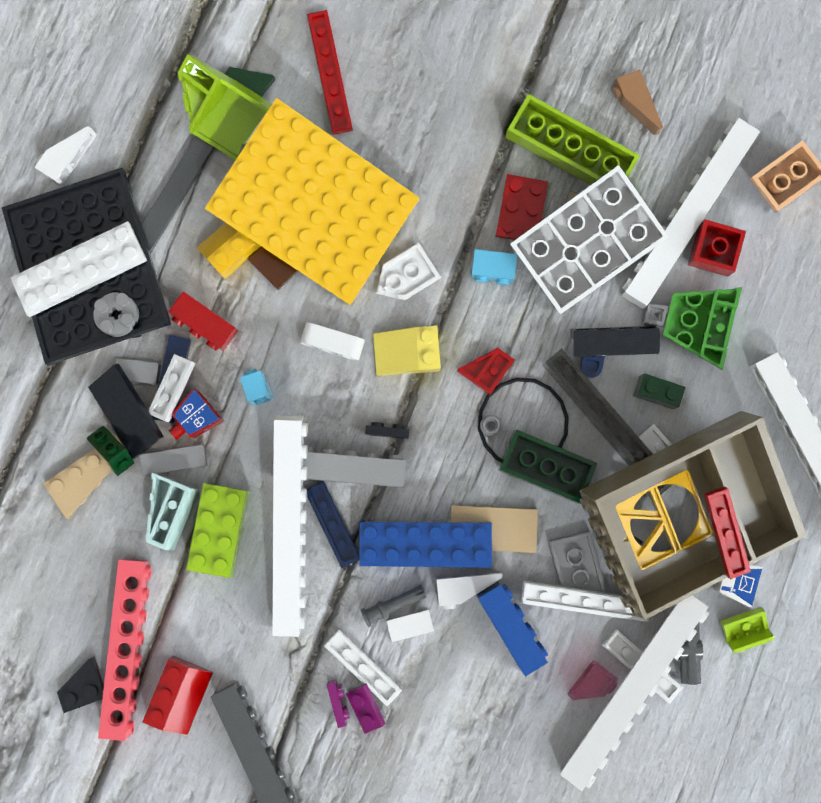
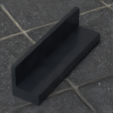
M656 326L570 329V336L573 339V355L575 357L660 353V328Z

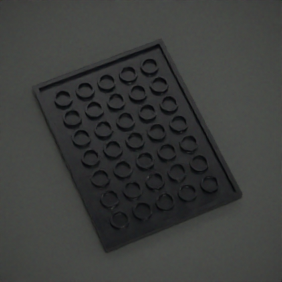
M123 167L1 207L19 273L127 221L131 224L147 259L146 262L32 316L44 363L47 366L171 325ZM115 292L126 294L136 303L139 310V319L132 327L133 330L120 337L110 336L100 330L95 324L93 315L95 302L105 295ZM113 311L111 317H114L115 320L119 319L118 315L121 314V311Z

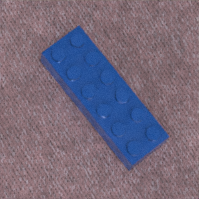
M360 522L359 566L492 568V523Z

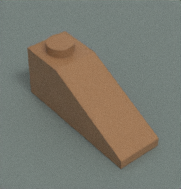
M641 70L616 78L612 92L614 97L618 98L620 105L654 135L659 134L663 125Z

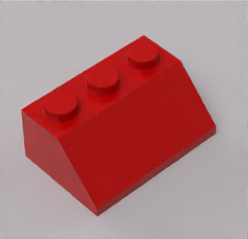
M175 656L169 658L142 723L162 731L188 735L213 672Z

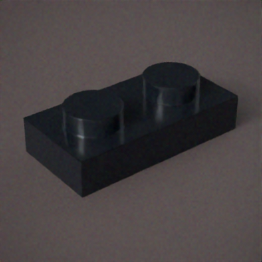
M371 422V426L366 425V435L409 439V429H405V425L393 424L392 428L384 427V423Z

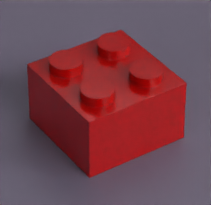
M704 219L697 228L688 266L729 277L736 271L746 231Z

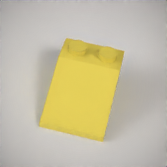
M437 326L413 327L373 334L376 376L440 371Z

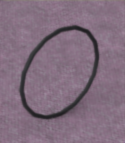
M514 378L500 383L491 395H486L479 410L478 432L483 446L495 460L501 462L502 458L498 457L487 445L484 434L480 429L483 410L494 393L501 387L515 382L538 384L548 389L560 402L565 417L564 435L558 447L562 448L568 436L569 416L563 400L551 386L536 379Z

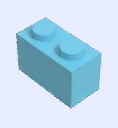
M475 249L471 279H475V282L478 283L496 281L497 285L508 286L515 279L517 254Z
M252 369L244 372L245 376L240 377L247 401L251 405L256 406L274 399L267 377L261 370Z

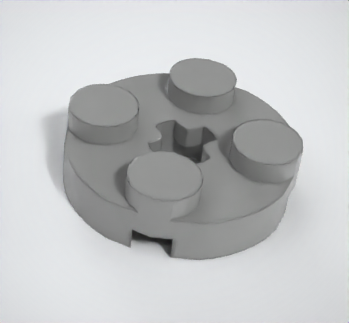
M110 293L95 302L93 314L95 324L100 330L110 336H124L133 330L132 327L138 322V307L124 293ZM115 310L121 311V314L118 315L119 319L115 320L114 317H111V314Z

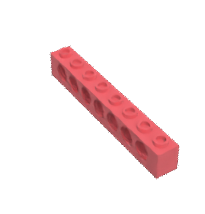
M118 560L98 739L125 741L134 732L135 722L132 721V713L136 711L137 699H134V695L140 681L139 676H137V668H140L142 662V654H139L140 645L142 646L144 642L142 623H145L147 618V611L144 610L145 601H148L149 588L146 587L147 579L151 578L152 573L149 561ZM132 576L138 580L136 588H132L129 584ZM129 598L133 599L136 603L134 610H130L127 607ZM126 621H130L133 624L132 632H128L125 629L124 624ZM123 643L129 644L131 648L129 654L123 652ZM121 665L127 667V676H123L120 673L119 669ZM118 688H122L125 690V698H120L118 696ZM115 710L122 712L123 720L115 718Z

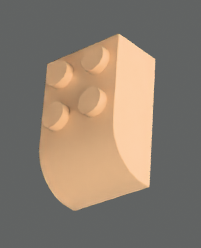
M802 140L751 177L750 181L772 210L777 213L821 181V163Z

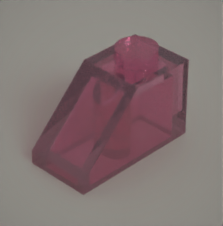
M593 659L567 694L573 700L605 697L607 693H612L616 688L618 678Z

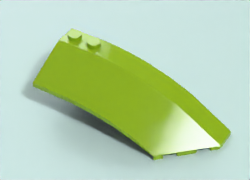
M187 54L178 71L179 81H182L184 91L182 97L185 111L188 112L190 125H188L190 134H194L236 161L241 145L245 144L272 104L236 80L191 54Z

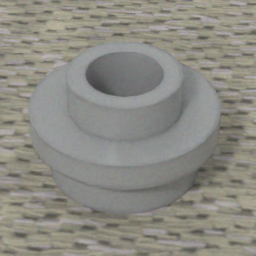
M487 415L480 422V429L487 436L497 435L502 427L500 419L495 415ZM493 422L495 425L494 429H488L487 423Z

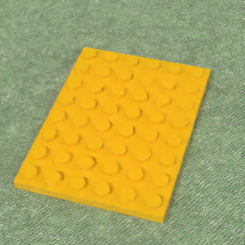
M276 98L204 209L351 305L420 198Z

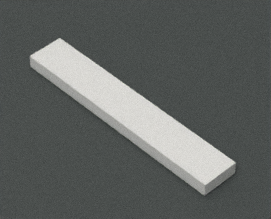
M523 581L520 597L521 604L644 622L649 621V618L644 620L639 615H634L629 607L625 608L620 599L621 594Z

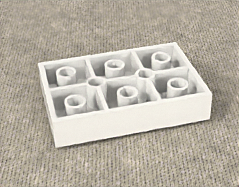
M618 165L510 244L555 308L562 314L668 239L669 236Z

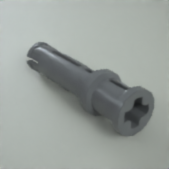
M419 585L386 602H383V600L378 601L375 606L366 610L364 608L360 609L368 628L371 627L372 623L380 619H388L390 617L389 614L423 598H427L425 592L416 595L424 591L422 586Z

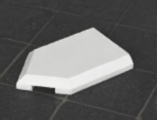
M419 242L383 264L376 294L407 300L441 279V276Z

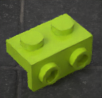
M762 607L721 620L725 642L733 653L743 652L746 649L763 645L775 639L773 633L769 630L766 613Z

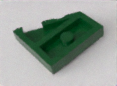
M229 67L224 73L261 97L275 81V77L271 74Z

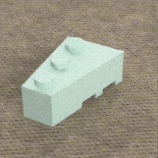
M152 473L151 479L153 484L149 499L151 500L150 514H148L146 542L164 550L175 551L199 490L164 475Z

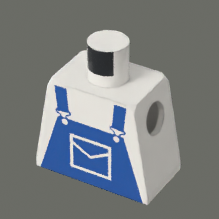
M751 565V572L731 580L729 578L721 580L715 584L714 591L742 605L752 607L763 567Z

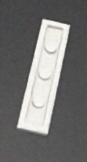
M616 628L602 643V646L629 670H631L642 654V651ZM669 674L665 679L660 677L656 683L659 685L656 693L668 704L683 689Z
M340 629L325 643L324 647L363 684L367 683L370 691L386 706L402 691Z

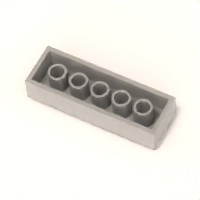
M307 448V459L303 458V467H307V479L404 488L406 460H402V456L389 455V459H383L380 454L367 453V457H360L358 452L345 451V455H337L338 451L323 449V453H316V449ZM273 449V459H272L271 476H273V471H274V449Z

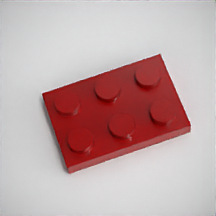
M507 174L495 237L516 240L542 221L548 181Z

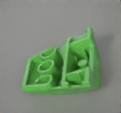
M742 287L704 292L673 293L663 336L723 370Z

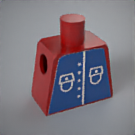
M194 388L172 413V416L178 423L168 431L176 440L185 433L194 439L221 424L224 420L200 391Z

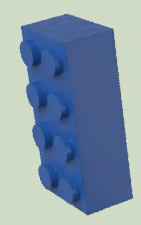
M496 582L476 595L525 677L548 663L545 658L548 656L547 651L542 643L534 640V637L537 635L528 622L524 623L522 620L525 615L519 605L511 602L510 599L513 598V595L507 585H501L499 582Z

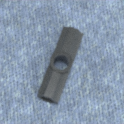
M699 622L694 628L697 631L690 642L686 640L682 645L684 651L679 657L682 684H701L700 660L703 659V644L700 640Z

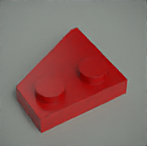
M496 348L465 366H461L457 372L491 395L515 359L501 349Z

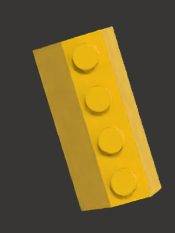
M224 223L203 241L197 249L218 273L226 279L261 246L227 223Z

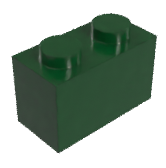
M644 373L638 378L633 396L674 410L680 407L686 387Z

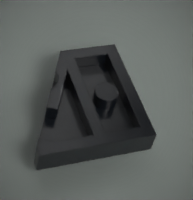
M95 657L88 659L57 692L63 713L103 699L104 684Z

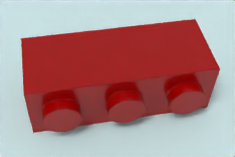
M184 291L168 311L173 316L172 321L181 327L183 324L187 325L190 328L189 333L198 339L201 336L207 339L206 345L215 351L218 348L224 351L238 332L234 326Z

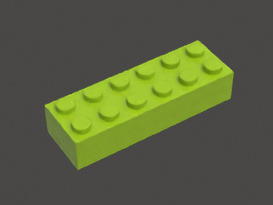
M530 94L527 95L514 117L505 137L589 185L595 183L618 165L628 178L640 157L635 152Z

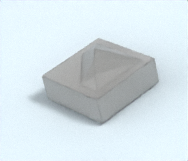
M649 302L644 324L665 328L670 306Z

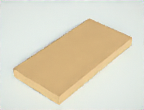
M451 505V522L492 523V551L536 553L538 509Z

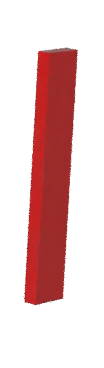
M328 11L309 13L307 17L332 135L353 131Z

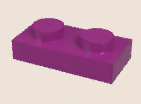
M336 679L328 681L327 689L337 727L347 726V719H350L347 705L343 706L341 698L344 697L342 684H337Z
M367 683L346 693L364 733L381 728L386 724Z

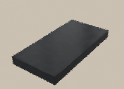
M120 364L113 365L88 386L132 459L137 458L164 437Z

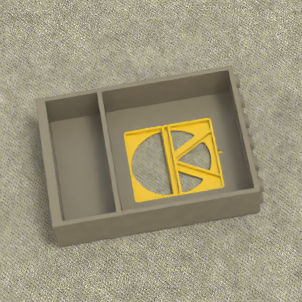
M739 411L579 490L582 497L580 503L590 516L588 522L598 535V538H596L597 544L606 554L604 561L610 570L612 569L614 574L612 580L622 593L620 599L625 608L629 607L634 615L637 614L646 620L727 578L704 497L705 493L724 486L729 488L749 566L807 537L763 417ZM675 484L682 486L694 496L697 502L698 519L691 535L682 544L679 543L657 488L660 485ZM649 491L657 511L635 510L634 506L637 501ZM632 518L660 520L642 546L639 545L632 535L630 520ZM663 530H665L672 548L667 551H651V547Z

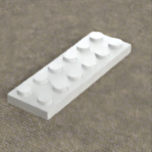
M127 221L10 278L26 315L31 317L146 262L147 259L131 224Z

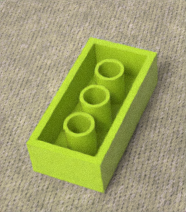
M203 483L186 570L226 578L234 576L250 491Z

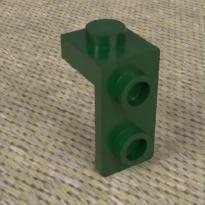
M101 426L87 437L88 442L106 460L117 476L135 463L126 448L105 426Z

